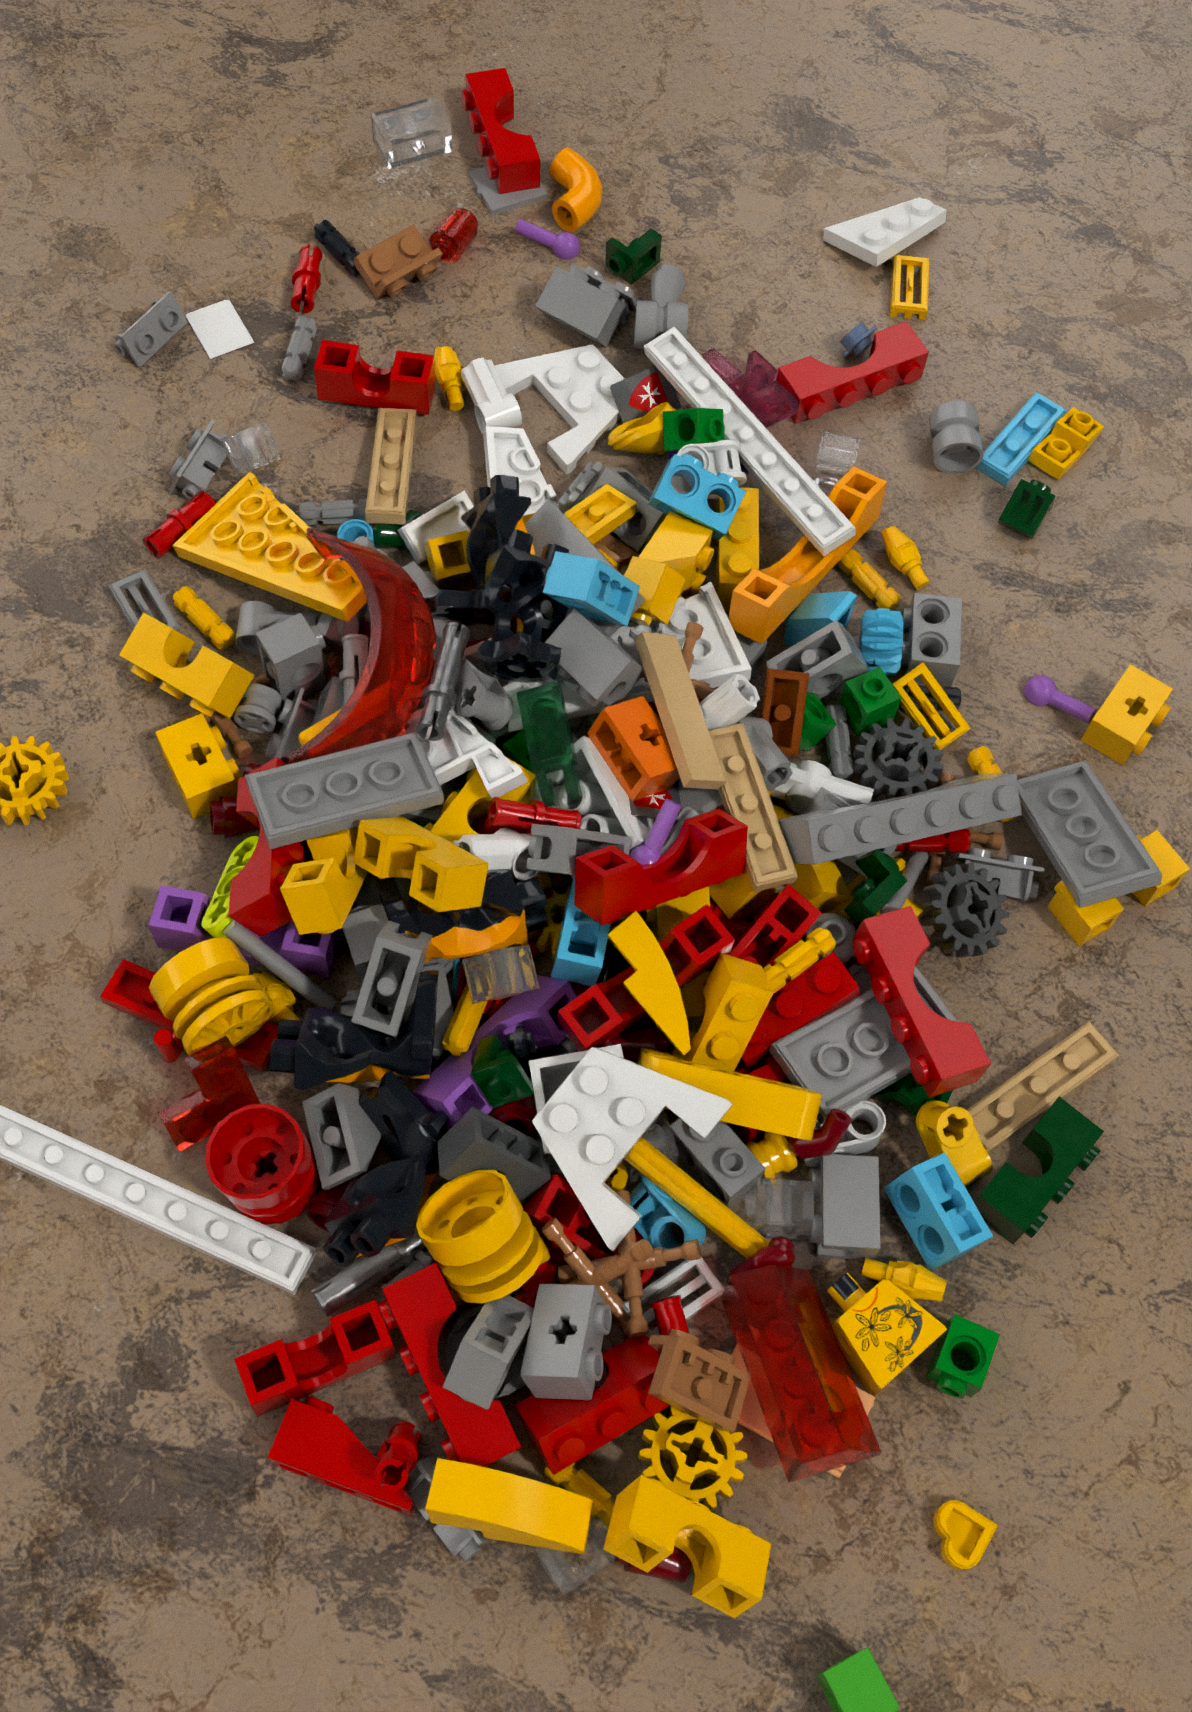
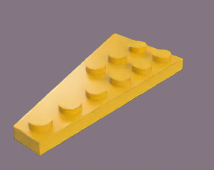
M251 471L173 544L180 558L346 622L374 595L369 582L345 560H340L334 554L332 548L325 541L321 542L316 537L314 531L285 503L281 504L267 486L263 487Z

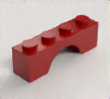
M506 68L465 74L466 89L461 90L462 106L465 112L469 111L472 133H478V149L480 156L486 157V169L489 180H495L499 194L539 188L540 156L532 136L514 133L502 126L514 119V89Z
M906 321L875 332L869 359L859 365L834 367L809 356L779 367L774 394L795 424L808 419H816L826 412L840 407L851 406L856 401L872 395H881L887 390L902 384L915 382L922 377L929 351Z
M276 757L249 774L287 764ZM243 776L238 779L236 812L258 827L260 834L251 858L231 880L229 917L262 937L293 920L280 888L293 864L303 863L304 841L269 849L247 787L246 777Z
M716 809L684 820L681 831L673 845L653 864L641 865V863L614 845L575 857L574 905L600 925L610 924L631 915L635 911L640 912L652 909L661 903L687 896L691 892L713 884H720L729 878L743 874L745 871L748 826L723 810Z
M706 904L672 928L659 942V945L668 959L679 989H681L713 966L720 953L728 955L732 950L735 939L708 904ZM632 966L605 982L593 985L558 1011V1022L580 1051L590 1050L591 1047L600 1048L647 1014L623 985V982L636 972Z
M908 906L864 919L852 940L853 952L857 961L865 966L872 980L871 986L876 1000L884 1005L891 1019L893 1036L898 1043L903 1044L910 1058V1068L917 1083L923 1085L929 1098L977 1082L991 1065V1062L971 1023L956 1022L938 1015L924 1003L917 992L914 983V967L923 957L930 942L912 907Z
M435 1262L382 1288L385 1300L377 1303L389 1331L399 1327L406 1345L399 1348L398 1351L410 1377L419 1373L427 1391L420 1394L419 1398L430 1422L433 1423L440 1419L448 1435V1438L440 1442L447 1460L485 1467L520 1449L521 1445L500 1400H493L489 1409L486 1410L474 1403L463 1400L459 1395L443 1388L446 1378L441 1371L438 1361V1339L443 1325L457 1307L437 1263Z

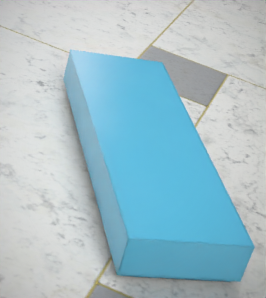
M1036 392L985 449L983 459L976 469L1006 487L1026 464L1032 450L1051 434L1056 422L1067 413V410Z

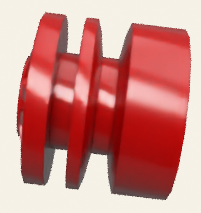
M252 1104L230 1112L215 1126L206 1144L205 1165L211 1181L242 1215L261 1224H282L300 1216L310 1206V1199L321 1187V1180L310 1139L290 1114L276 1106ZM269 1170H271V1171H273V1172H275V1173L272 1175V1174L267 1173V1172H268Z

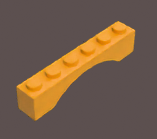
M853 466L834 485L828 498L854 525L856 535L824 557L808 538L803 535L791 551L780 561L761 570L754 568L732 592L728 619L733 630L763 644L879 518L887 481Z

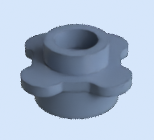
M863 322L855 326L840 341L846 349L842 357L845 359L852 352L859 356L868 349L873 342L870 336L877 330V327L874 325L868 329Z

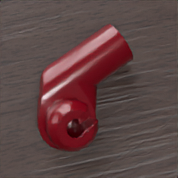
M831 1109L821 1129L814 1130L812 1140L788 1136L790 1150L793 1154L803 1159L831 1155L851 1124V1117L842 1110Z
M783 1236L771 1239L768 1247L758 1250L730 1271L729 1279L731 1284L737 1290L743 1291L760 1279L787 1271L793 1265L796 1257L792 1241Z

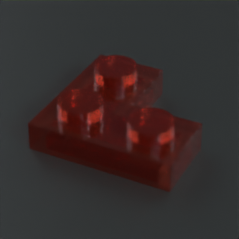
M227 1036L184 1059L199 1089L157 1112L179 1152L211 1135L215 1126L230 1112L246 1105L261 1104Z

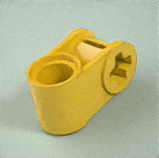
M938 1100L926 1102L920 1107L916 1117V1126L930 1159L946 1153L965 1187L993 1171L991 1158L981 1142L973 1117L969 1111L959 1106H950Z

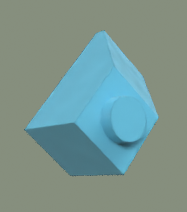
M851 591L810 594L783 621V624L786 625L783 643L792 647L835 620L847 630L857 595Z

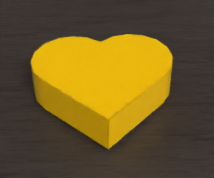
M950 1500L943 1503L937 1508L933 1516L934 1529L943 1539L941 1555L944 1561L951 1568L958 1571L976 1566L981 1560L998 1525L958 1500Z

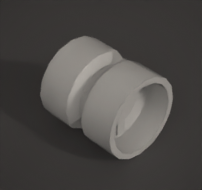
M636 300L633 349L644 350V345L672 327H675L686 339L688 303L667 302L664 307H660L657 301Z
M950 401L936 407L929 417L935 467L949 474H959L976 468L984 456L982 440L978 432L980 425L977 408L966 401Z

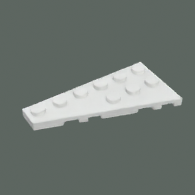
M711 582L699 587V593L686 600L682 596L679 597L668 625L652 621L650 626H643L632 621L628 623L627 627H620L611 636L616 643L643 667L634 641L641 632L674 635L682 650L686 640L685 629L687 623H698L704 629L701 638L696 641L692 652L694 659L689 672L690 678L709 683L711 688L721 686L735 674L743 675L747 680L751 678L752 668ZM557 674L556 681L553 683L547 681H514L503 687L513 700L512 715L506 724L509 732L599 713L608 705L602 701L595 707L586 701L576 691L580 684L572 676L569 680H566ZM641 677L621 702L644 696L647 702L654 701L649 683L644 682L645 678Z

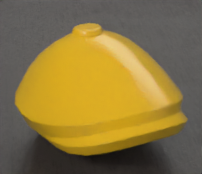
M664 402L651 409L646 415L619 425L609 434L608 445L612 446L614 450L634 453H657L661 455L668 452L664 451L663 412L673 411L675 408H672L668 402Z

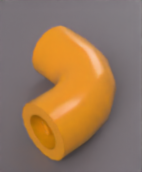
M566 147L556 155L550 166L549 175L551 179L567 190L566 194L553 202L552 213L555 221L563 230L573 233L586 224L598 211L603 188L595 168L583 156L573 149Z

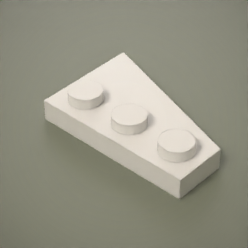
M919 197L824 228L823 241L877 267L946 222L947 210L933 204L928 199Z
M486 426L483 438L488 487H490V479L495 475L518 477L519 496L530 497L532 502L524 515L536 513L548 499L558 507L555 501L556 493L551 484L547 485L540 471L541 463L524 429Z

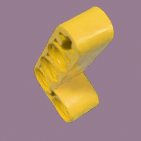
M641 1048L637 1064L730 1100L733 1105L720 1121L793 1138L812 1140L822 1098L821 1092L685 1061L681 1057L667 1052Z

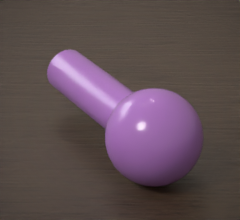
M519 218L515 233L552 248L553 253L561 259H572L579 254L580 242L573 233L562 232L557 235Z
M1036 675L1025 684L1024 695L1030 703L1036 706L1050 704L1089 724L1097 713L1096 708L1058 691L1054 681L1048 676Z
M666 798L644 845L635 847L629 856L641 863V865L657 862L659 857H661L660 851L682 805Z

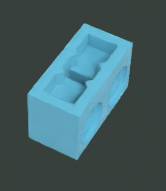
M674 454L668 461L648 505L665 514L671 511L712 529V538L718 541L726 534L746 491L738 487L739 482L735 478L721 472L715 475L703 469V463L697 458L688 454H682L681 457ZM681 476L685 478L689 483V493L680 494L676 492L671 484L672 477ZM715 494L723 499L725 505L724 512L717 513L709 508L707 503L708 495Z
M555 551L552 564L546 573V583L542 593L571 610L577 609L592 620L627 627L640 586L599 559Z
M942 1153L910 1168L883 1187L930 1271L966 1254L993 1237L946 1153Z

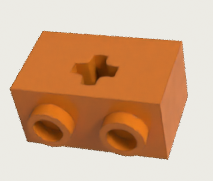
M644 696L603 708L587 734L628 797L635 801L671 788L680 776L663 725Z

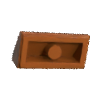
M767 668L761 718L769 722L772 728V740L785 756L798 757L810 673Z

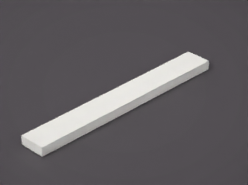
M672 327L644 345L645 355L692 408L723 409L724 440L734 439L741 443V451L738 452L741 464L823 557L856 535L854 525L675 327Z
M0 1105L1 1161L293 1295L296 1294L317 1253L316 1248Z

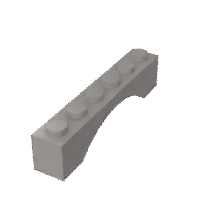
M1016 773L980 774L957 779L930 790L902 797L814 811L778 819L793 863L818 864L1022 815Z

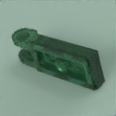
M555 681L517 692L531 769L537 777L540 796L544 805L547 807L556 805V792L549 773L562 769L565 788L571 800L582 798L579 776L575 768L578 763L560 683Z

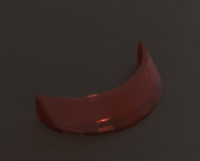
M307 528L306 537L323 559L343 557L359 578L368 601L371 636L363 672L347 703L319 734L290 753V764L404 735L410 727L409 719L415 712L419 702L422 701L424 688L430 684L436 663L433 657V651L436 647L433 617L420 589L410 575L395 561L377 550L311 528Z

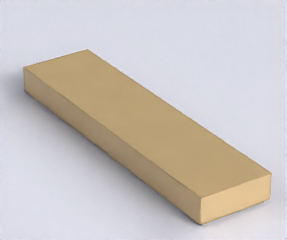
M378 408L365 510L366 523L405 525L417 421L416 410Z
M641 632L634 641L684 788L718 790L726 783V779L677 638L674 635Z
M744 723L709 730L726 779V783L718 789L725 811L748 826L745 869L753 892L795 883L798 874Z
M1090 1021L967 1109L973 1117L981 1142L988 1153L1047 1111L1059 1096L1063 1099L1115 1061L1119 1056Z

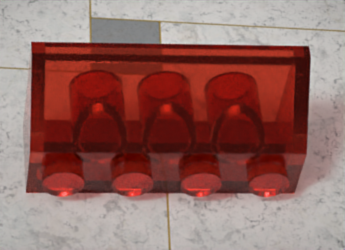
M772 1264L731 1275L721 1295V1300L747 1371L752 1374L751 1382L788 1483L880 1455L881 1449L810 1271Z

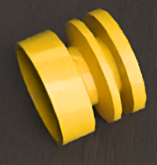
M227 937L208 939L179 952L157 971L149 985L150 994L164 1017L174 1021L173 1030L175 1035L182 1040L183 1048L188 1056L194 1059L211 1058L240 1045L254 1035L269 1020L274 1010L273 1002L269 995L262 991L260 981L249 975V964L235 942Z
M476 1170L456 1177L432 1194L419 1211L416 1228L421 1240L433 1259L439 1262L444 1277L449 1280L456 1296L465 1302L486 1303L505 1297L519 1289L531 1278L543 1260L545 1245L535 1226H533L528 1214L523 1211L519 1198L506 1176L496 1170Z

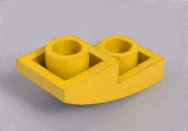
M1073 407L1056 422L1051 434L1032 450L1028 461L1059 480L1088 450L1105 426L1095 421L1090 414Z

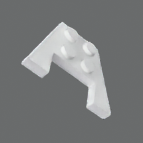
M593 344L494 365L507 394L512 393L514 395L534 385L573 428L547 442L548 455L566 475L576 468L577 461L584 453L588 454L595 447L596 440L605 430L609 431L621 418L610 387L624 380V377Z
M423 708L367 736L366 745L416 732ZM454 708L448 713L444 737L441 740H429L432 725L428 727L425 739L418 735L440 785L477 767L492 799L500 797L528 782L522 769L515 762L512 763L505 757L496 745L486 740Z
M591 1047L535 1116L532 1123L605 1244L614 1251L643 1215L605 1184L608 1177L665 1107H668L703 1138H706L732 1107L733 1103L724 1097L704 1091L681 1080H676L602 1049Z

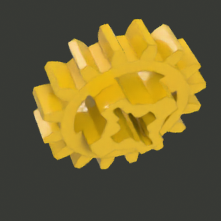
M12 736L10 746L5 747L0 742V815L6 825H11L15 817H20L24 825H29L30 815L36 814L43 820L46 818L44 809L47 806L54 809L60 807L56 795H67L68 790L64 782L69 780V775L64 766L65 763L59 752L54 753L49 742L46 741L38 746L34 736H30L25 744H20L17 736Z
M670 1405V1418L667 1419L660 1413L653 1416L652 1421L658 1429L657 1432L645 1429L641 1438L650 1444L651 1447L639 1450L638 1459L650 1462V1467L645 1469L641 1475L651 1479L655 1478V1480L662 1482L671 1491L690 1501L698 1503L703 1501L705 1506L712 1511L717 1507L715 1496L717 1493L726 1500H729L734 1494L727 1482L740 1483L743 1480L744 1474L735 1468V1464L743 1463L747 1459L746 1452L735 1450V1445L744 1437L743 1433L734 1432L730 1434L727 1431H721ZM686 1423L695 1424L694 1429L685 1434L668 1433L676 1426ZM712 1432L720 1440L725 1458L724 1455L716 1452L710 1438ZM691 1445L700 1449L698 1457L703 1460L697 1461L694 1467H689L685 1464L687 1455L681 1452H687ZM660 1454H662L661 1457L668 1459L675 1473L673 1481L668 1478L662 1468ZM704 1476L712 1480L714 1478L717 1479L709 1487L690 1490L694 1480Z

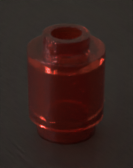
M457 208L445 216L429 239L432 250L439 248L442 252L441 260L456 262L461 258L477 236L479 225L476 217L464 208Z

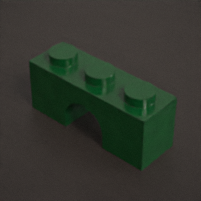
M1059 1096L1022 1142L1040 1160L1042 1175L1035 1177L1024 1175L1006 1162L974 1201L984 1221L1012 1244L1024 1233L1032 1238L1048 1219V1216L1042 1212L1048 1202L1052 1200L1058 1205L1075 1183L1068 1178L1076 1167L1085 1171L1101 1150L1094 1144L1104 1131Z

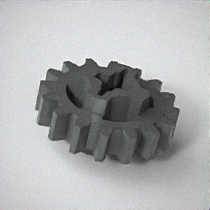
M890 718L887 719L884 729L877 723H873L869 733L862 732L852 755V759L855 760L853 774H862L859 785L865 787L870 785L873 787L872 798H876L882 793L886 795L887 800L936 787L938 778H940L944 765L940 763L943 750L933 749L937 740L935 736L926 739L922 736L925 727L921 725L915 731L909 729V720L906 719L902 722L901 727L895 726L894 721ZM873 750L876 751L875 759L877 761L873 763L871 757ZM921 760L924 766V772L922 774L919 772L921 768L919 762Z
M973 863L955 864L943 868V872L933 874L931 879L934 884L923 889V892L930 897L929 902L920 904L921 909L929 912V918L922 922L923 926H933L935 930L931 935V941L943 940L942 951L944 953L955 951L957 958L987 954V949L999 945L996 936L1006 934L1007 929L1000 923L1001 919L1009 917V912L1002 910L1000 906L1001 903L1007 900L1006 895H997L995 891L1000 882L997 879L987 881L988 870L985 868L975 870Z

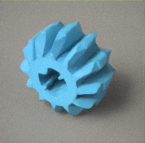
M877 608V610H866L863 614L859 649L869 671L881 667L886 676H895L899 671L902 660L904 624L900 611Z

